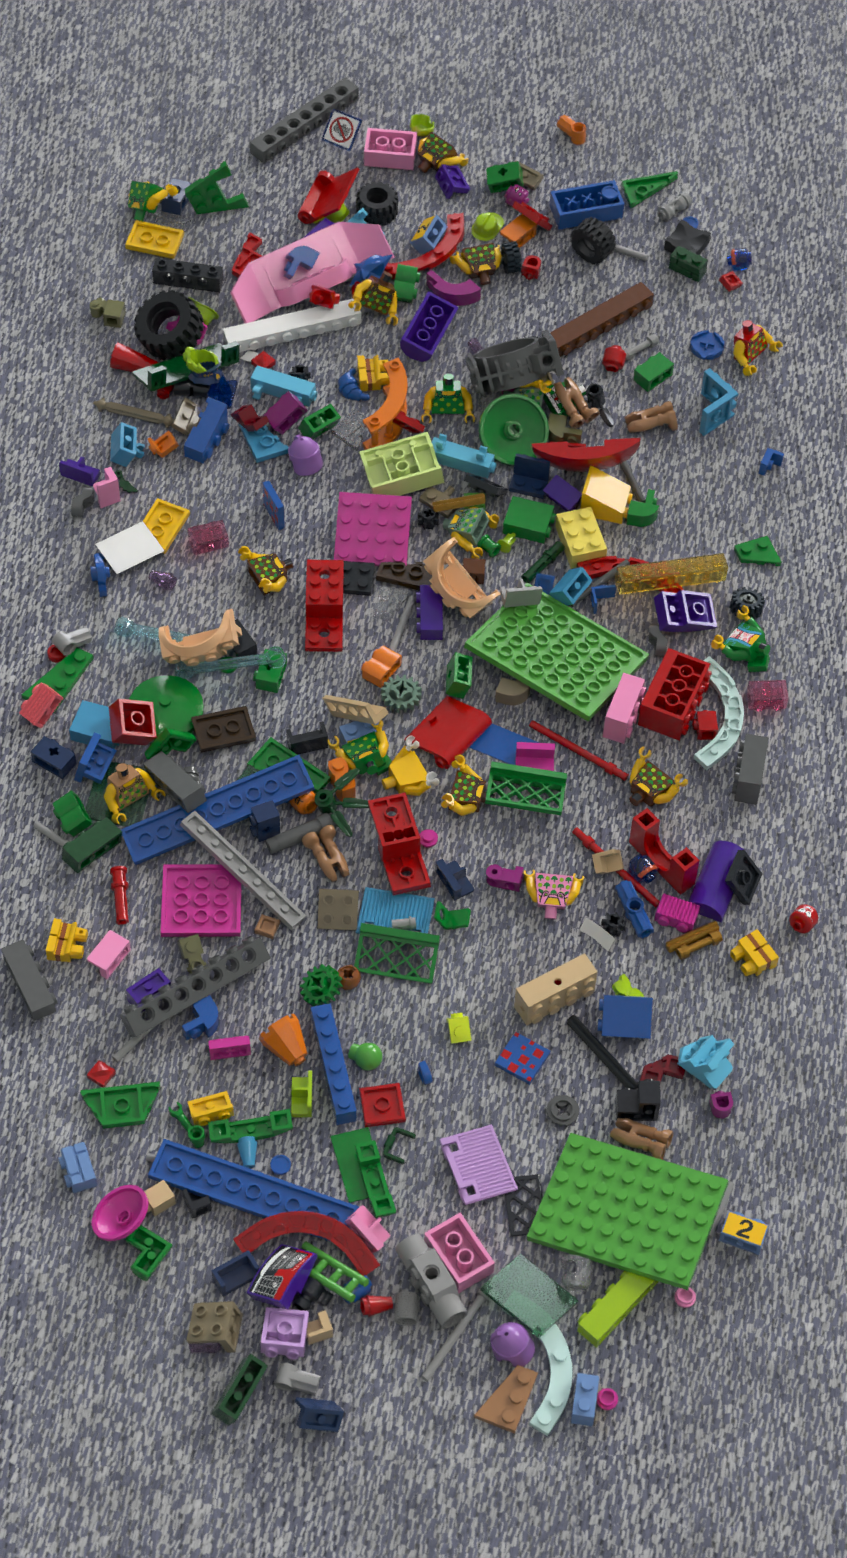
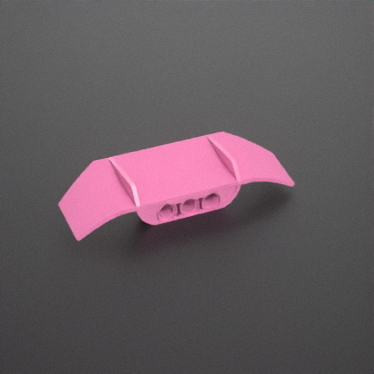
M337 222L249 262L230 294L244 323L254 322L276 309L293 305L309 298V294L312 292V285L329 289L348 280L356 273L354 265L356 263H360L373 255L387 256L393 255L380 225ZM298 246H308L320 252L311 270H307L299 265L291 279L284 276L286 272L284 267L290 261L285 257L291 250Z

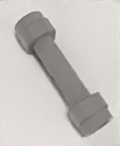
M656 334L646 337V341L631 349L629 347L623 349L626 352L625 361L632 359L634 354L649 346L651 348L659 343L658 336Z

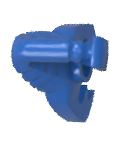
M100 552L94 554L95 566L90 567L92 581H98L100 597H107L106 579L110 577L109 566L105 567L102 560L105 557Z

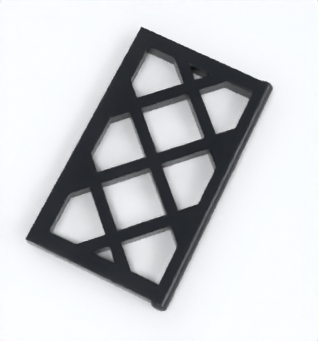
M539 1174L513 1177L515 1183L519 1185L518 1190L514 1191L513 1194L511 1192L505 1194L511 1237L524 1236L529 1232L527 1229H530L537 1211L528 1204L534 1197L539 1199V1204H541L543 1199ZM528 1180H536L537 1189L535 1191L525 1185ZM522 1188L532 1194L526 1202L516 1197ZM512 1199L522 1205L516 1214L511 1211L510 1202ZM525 1208L535 1214L528 1223L519 1217ZM516 1219L525 1225L522 1231H514L513 1222Z

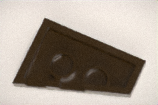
M381 562L376 574V580L420 591V585H431L429 580L432 578V575L424 568L425 564H422V562L407 564V566L403 562Z

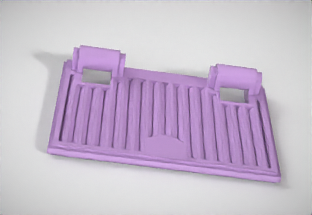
M492 1125L440 1139L441 1149L449 1163L464 1205L518 1190ZM456 1143L458 1151L451 1152L449 1145ZM473 1186L476 1194L469 1196L466 1189Z

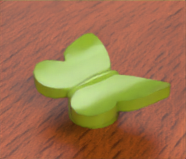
M625 974L620 975L619 980L612 986L615 995L644 997L640 990L632 988Z

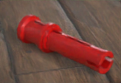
M114 866L110 869V875H112L111 889L114 891L116 923L118 925L129 923L126 890L129 885L126 882L127 868L125 866Z

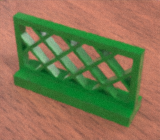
M492 761L485 804L561 816L567 773ZM492 780L501 781L503 783L497 786ZM512 783H513V784H520V785H522V786L516 789V788L512 785ZM531 786H532V787H539V788H541V789L535 792V791L531 788ZM508 787L512 792L505 794L501 789ZM550 789H551V790H558V791H561V792H559V793H557L556 795H554V794L550 791ZM527 790L531 795L524 797L520 792ZM497 792L501 797L498 799L490 798V795ZM546 793L550 798L543 800L539 795ZM516 795L520 801L515 802L510 798ZM535 798L539 804L533 805L529 801ZM554 801L559 808H552L548 804Z
M361 923L354 967L362 973L433 984L441 937L439 935ZM364 937L373 938L376 943L368 951L363 946ZM385 941H392L396 948L386 954L380 945ZM405 944H411L416 950L408 957H405L400 950ZM379 947L385 956L374 962L369 953ZM425 947L434 948L433 956L425 960L420 951ZM398 950L404 960L394 966L389 956ZM418 953L424 963L414 969L408 959ZM367 955L373 964L367 969L359 968L360 959ZM387 958L392 968L387 972H383L377 964ZM404 962H407L412 969L407 975H401L397 970V967ZM426 965L430 970L429 979L420 978L416 971Z

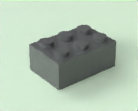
M746 734L745 741L741 740L732 787V794H735L734 801L757 805L769 737Z

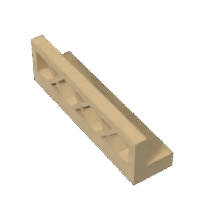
M325 695L322 698L334 717L376 725L389 714L385 707L371 705L367 702Z

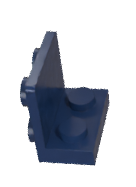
M516 454L514 474L509 491L544 499L545 493L543 489L549 483L550 461L524 454Z

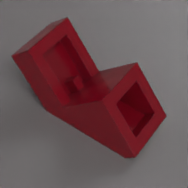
M252 404L243 405L230 414L248 432L257 431L270 422L267 416H258Z

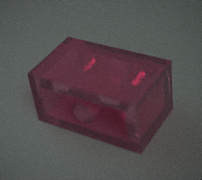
M223 520L187 528L188 540L194 555L229 547V538Z
M786 680L748 681L746 692L749 710L786 709L788 703Z

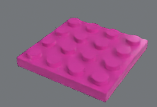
M339 492L334 560L375 563V566H380L381 562H403L407 566L412 497Z
M163 864L161 937H189L198 934L199 937H241L242 884L221 864Z

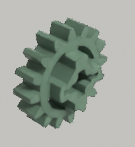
M396 675V679L390 677L389 683L384 682V687L381 688V700L384 701V706L390 705V710L392 711L395 708L397 713L400 710L407 713L408 708L414 710V705L418 706L419 700L422 699V688L418 687L419 682H413V677L406 679V675H403L402 678Z

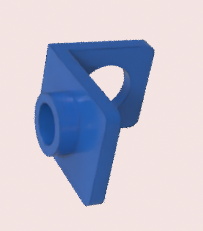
M616 585L591 587L590 599L593 614L597 613V599L615 597Z

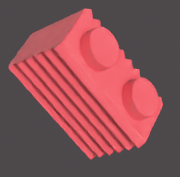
M41 682L33 688L30 698L22 703L19 714L33 725L42 728L54 710L57 709L63 697L51 687Z

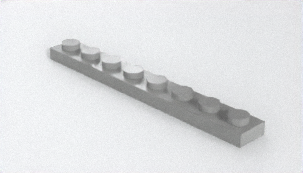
M196 811L181 821L180 826L291 931L305 919L306 915Z

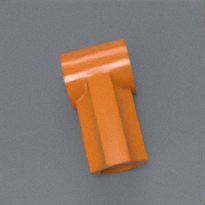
M566 115L560 117L557 121V127L571 137L572 143L576 145L583 144L586 140L585 124L576 123Z

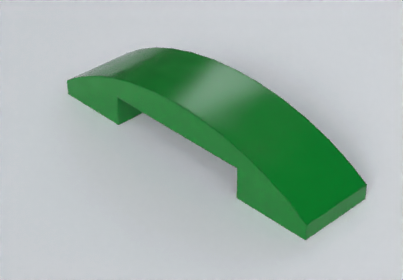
M290 1109L269 1112L270 1116L229 1122V1119L208 1122L211 1143H239L238 1139L245 1136H253L255 1140H260L288 1132L293 1129Z
M376 1141L355 1144L363 1183L375 1217L379 1218L396 1214L393 1198L389 1193L380 1163Z

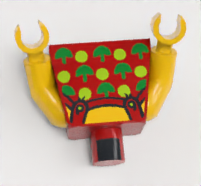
M746 320L742 323L743 328L734 336L733 355L740 366L744 367L743 374L751 376L752 373L757 372V368L754 365L749 366L748 364L768 347V343L769 349L772 352H779L776 346L781 348L783 344L780 341L774 342L772 340L773 337L762 326L753 324L751 320Z

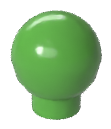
M353 1043L348 1057L355 1060L361 1069L371 1071L381 1064L383 1055L381 1049L374 1043H363L361 1045Z

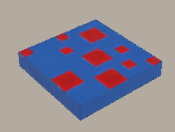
M270 481L263 482L264 506L277 529H284V505Z
M515 1032L496 1060L495 1066L530 1085L551 1051Z

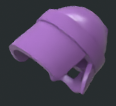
M300 434L296 435L288 449L289 461H292L294 472L300 476L317 473L323 467L318 443L310 437L301 436Z
M509 1322L502 1324L490 1337L493 1354L499 1362L503 1359L510 1361L514 1367L517 1365L523 1367L530 1362L534 1355V1342L526 1329L518 1323Z

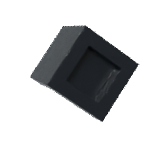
M187 1189L182 1190L183 1199L192 1219L212 1211L211 1201L208 1196L201 1197L192 1193L188 1194Z

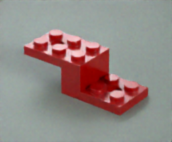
M307 559L305 651L342 652L344 560ZM326 574L330 577L327 579H322L320 576ZM321 632H327L329 635L327 637H321L319 634Z
M406 793L368 800V807L378 835V851L392 895L430 888L431 882L421 854V838ZM393 811L396 815L388 816L387 813ZM404 871L412 873L410 876L402 875Z

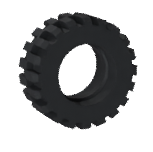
M175 290L161 291L157 295H151V298L149 300L146 299L143 302L144 305L139 307L138 315L134 319L136 322L134 323L135 335L152 356L162 360L165 358L169 360L181 356L185 352L186 347H195L197 340H200L202 336L201 331L204 328L203 317L192 300L182 292H175ZM172 316H180L179 322L173 330L165 334H158L161 324L166 319Z

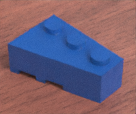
M209 397L206 400L207 408L205 412H200L198 416L201 418L198 426H193L184 444L185 457L203 464L207 458L209 459L212 456L214 447L220 444L222 435L226 434L229 430L227 404Z

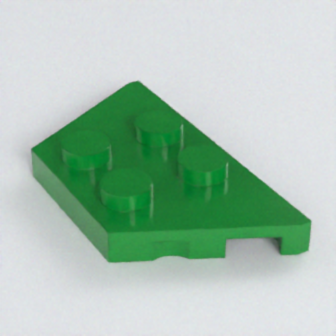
M160 1081L80 1091L81 1097L103 1129L145 1124L160 1090Z

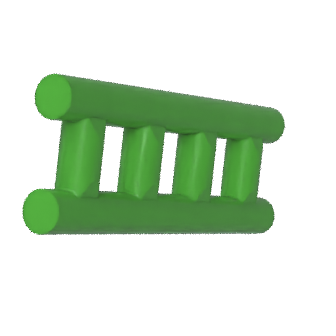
M305 1241L302 1244V1249L316 1253L318 1255L317 1258L321 1260L311 1270L309 1277L317 1280L347 1301L353 1302L356 1296L352 1291L359 1284L364 1287L369 1284V1279L309 1242ZM328 1265L336 1269L329 1279L320 1274ZM343 1274L352 1279L345 1288L336 1283Z

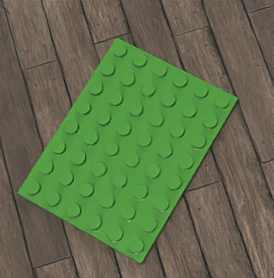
M526 583V584H525V587H530V586H532V585L529 584V583ZM543 591L540 604L515 607H504L503 605L464 645V648L586 721H589L615 694L623 673L633 675L649 657V653Z
M570 1133L527 1234V1241L688 1290L727 1189L728 1179Z

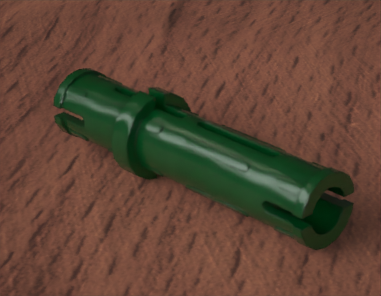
M556 541L549 550H545L542 553V557L521 575L523 581L530 584L537 573H541L549 564L556 560V557L565 550V546L560 541Z

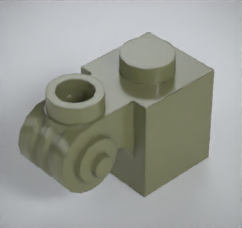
M97 298L90 302V314L92 317L99 318L103 315L104 326L121 328L126 314L125 302L110 299L105 301L103 298Z
M198 934L177 940L182 959L187 958L188 960L187 971L189 974L192 973V969L196 966L206 965V962L201 957L204 951Z

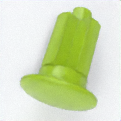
M508 533L503 540L497 541L501 545L500 551L504 553L511 551V546L517 540L515 533Z

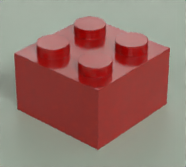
M118 699L109 706L113 743L147 745L157 738L153 702Z

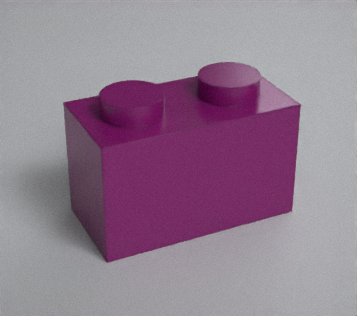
M288 391L263 416H267L273 429L283 435L308 410L294 394Z

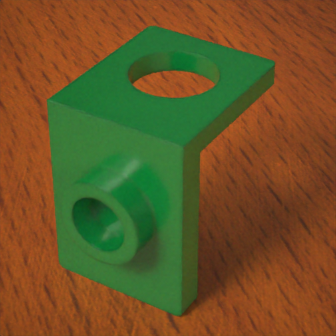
M438 901L434 919L444 930L465 928L469 926L471 910L466 908L448 911ZM440 910H442L443 919L440 917Z

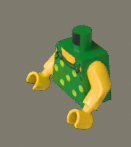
M132 181L128 195V207L136 210L134 220L144 222L146 213L154 214L159 202L166 198L168 194L175 196L178 193V189L172 184L166 185L164 189L149 181Z
M445 374L443 380H437L435 386L431 387L425 394L423 410L425 411L421 415L422 422L424 421V416L428 415L429 423H431L432 416L430 411L431 414H465L466 411L465 422L468 423L467 416L469 415L473 417V422L475 421V415L472 413V396L465 387L461 386V381L454 380L452 374Z
M380 720L378 725L371 724L377 733L373 731L342 745V749L339 747V738L334 736L337 743L331 744L328 740L329 748L336 751L335 755L337 758L342 757L345 759L348 769L358 768L361 775L366 772L370 775L375 774L378 771V767L384 764L383 757L386 756L389 747L385 731H382V720Z

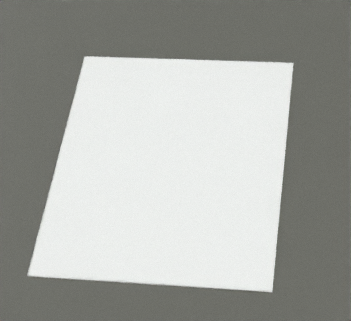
M143 521L95 544L116 574L164 552V549Z

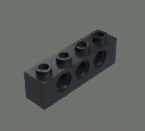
M155 258L152 269L153 284L220 293L223 284V267Z

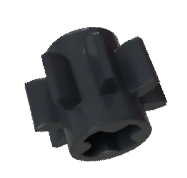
M301 364L292 367V372H289V375L306 381L311 379V372H308V367Z
M423 508L422 513L418 512V525H422L424 530H433L435 525H439V512L435 513L433 508Z
M617 912L615 914L607 913L606 919L601 921V925L604 926L603 929L611 936L617 935L620 937L621 931H625L626 927L623 924L625 918L620 917Z

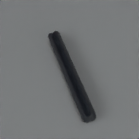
M576 1015L567 1019L569 1027L626 1088L636 1090L638 1088L637 1081Z

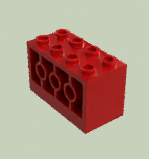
M668 648L640 705L638 725L680 741L682 735L686 736L690 726L688 725L689 721H693L696 715L695 709L700 707L702 703L703 692L706 693L709 688V680L712 674L709 671L711 663Z

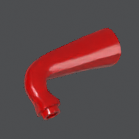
M117 342L111 355L110 368L133 372L159 362ZM174 384L158 389V398L163 400L169 398Z

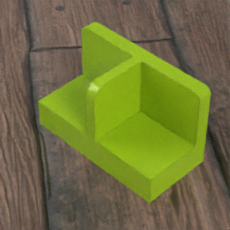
M308 1070V1077H292L291 1117H312L313 1078L311 1070Z

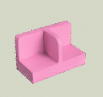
M111 467L104 469L105 480L93 485L98 496L100 508L120 502L118 478Z
M109 930L87 957V961L100 968L101 976L108 979L130 952V941Z
M364 1205L360 1206L345 1221L347 1226L362 1238L372 1253L379 1251L384 1246L383 1243L390 1237V1234L379 1223L382 1219L380 1217L376 1219Z

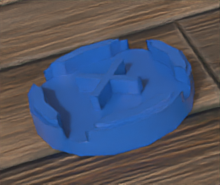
M706 330L700 331L693 335L690 341V349L700 359H716L724 351V340L718 333H709Z

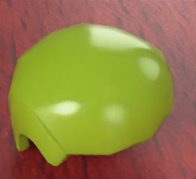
M415 114L411 116L410 130L411 132H417L419 137H427L431 131L434 132V122H430L428 115Z

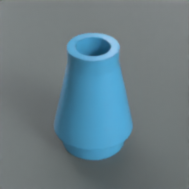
M241 1137L238 1139L237 1147L243 1166L254 1168L257 1150L255 1137Z

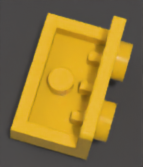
M227 1091L187 1101L194 1126L208 1125V1122L229 1119L231 1116H234L233 1105L230 1102Z

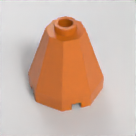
M291 1014L290 1017L289 1015L284 1016L268 1027L269 1032L267 1034L264 1031L260 1034L259 1040L262 1045L289 1066H298L306 1060L307 1050L299 1020L295 1014Z

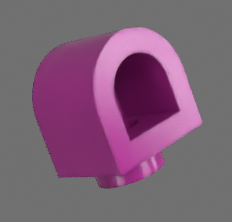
M717 1091L710 1095L709 1104L711 1112L715 1117L723 1119L731 1114L733 1107L731 1091Z

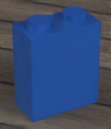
M603 994V999H599L598 1010L602 1011V1019H598L597 1031H601V1036L651 1039L653 998Z

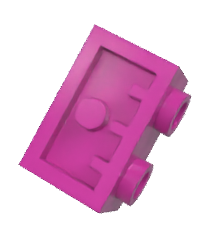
M247 1035L208 1041L210 1060L251 1055L250 1038Z

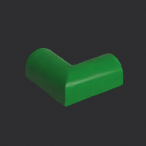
M165 727L145 750L144 754L149 760L161 751L166 755L171 750L186 752L197 739L192 733Z
M142 1225L125 1239L126 1243L141 1251L130 1268L137 1277L144 1281L150 1279L173 1247L171 1243Z

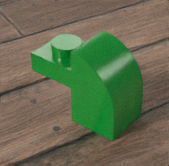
M648 489L645 503L631 500L626 525L645 527L656 521L659 505H656L657 498H654L655 490Z

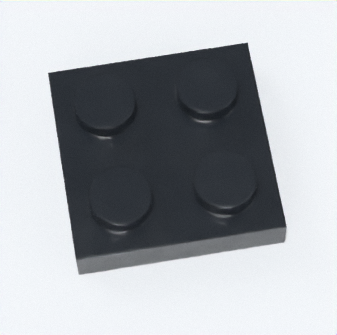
M466 474L464 479L465 482L469 483V487L476 490L484 489V493L492 497L506 495L508 491L507 488L478 475Z
M344 561L343 594L371 596L375 563Z
M738 850L725 882L743 905H750L762 872L745 850Z

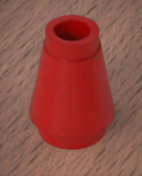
M366 1295L365 1298L360 1299L362 1315L370 1317L393 1309L392 1297Z

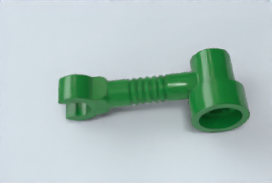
M177 1102L179 1110L173 1111L169 1107L170 1115L176 1118L187 1131L193 1147H203L205 1139L204 1129L201 1126H193L184 1115L182 1105Z

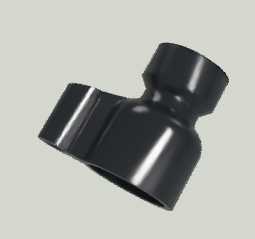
M308 1277L301 1295L296 1297L293 1305L299 1310L308 1311L311 1307V1302L327 1306L334 1295L327 1291L320 1282Z

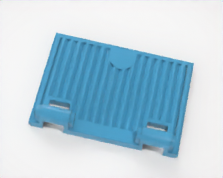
M365 887L356 933L360 934L361 923H371L377 926L392 928V919H405L411 916V918L415 917L416 929L413 930L428 934L435 898L406 893L393 896L392 891Z

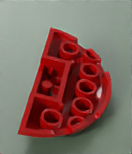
M640 438L604 440V446L568 448V442L532 443V449L537 458L550 461L551 467L571 472H588L590 466L604 470L625 462L637 452L640 446Z

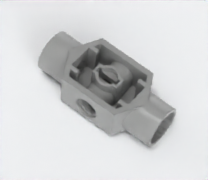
M414 1234L402 1240L396 1246L395 1251L407 1271L410 1272L411 1284L415 1289L418 1288L420 1290L423 1304L425 1306L429 1305L443 1329L458 1324L467 1316L468 1312L460 1300L456 1283L434 1248H428L420 1234Z

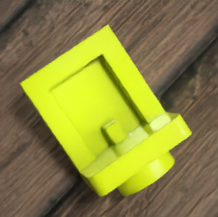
M461 1012L453 1013L451 1018H446L451 1043L472 1041L468 1016H463Z

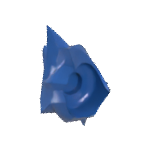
M373 255L360 263L354 264L356 274L350 286L355 284L356 281L361 283L370 276L380 279L393 255Z

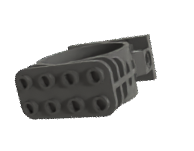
M548 330L541 331V338L527 337L514 339L478 350L474 355L468 353L465 361L471 373L469 376L476 393L484 396V392L494 393L521 387L543 378L547 372L554 371L557 376L564 375L556 340Z

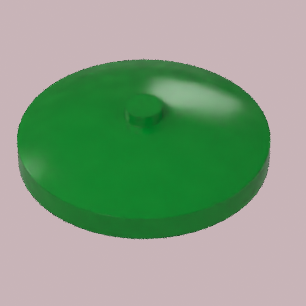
M507 394L493 400L482 412L478 425L479 439L482 446L487 447V453L494 455V460L505 465L514 466L516 454H524L536 458L532 449V443H547L549 424L543 409L534 400L520 394Z
M161 675L150 678L138 685L129 700L153 702L156 737L165 727L192 733L194 729L191 717L203 715L204 712L203 698L199 690L191 682L178 676Z

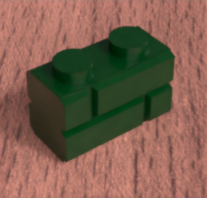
M677 246L670 256L669 269L699 282L707 271L708 259L686 248Z

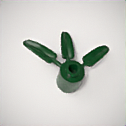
M358 768L352 769L341 776L334 783L335 788L332 791L322 789L314 797L320 812H332V820L348 837H352V830L339 810L336 811L337 805H342L343 808H369L368 801L358 798H344L343 801H336L333 794L337 790H342L360 773Z

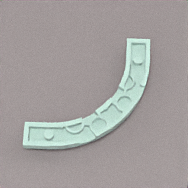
M710 656L703 661L711 663L709 671L712 674L709 682L721 698L724 708V722L716 737L694 754V759L706 770L719 762L733 748L741 733L744 718L742 697L739 695L734 680Z
M513 1291L502 1307V1311L526 1325L541 1340L549 1360L551 1373L549 1388L542 1404L529 1422L530 1426L548 1436L562 1415L569 1399L572 1385L571 1356L562 1332L550 1316L533 1302Z

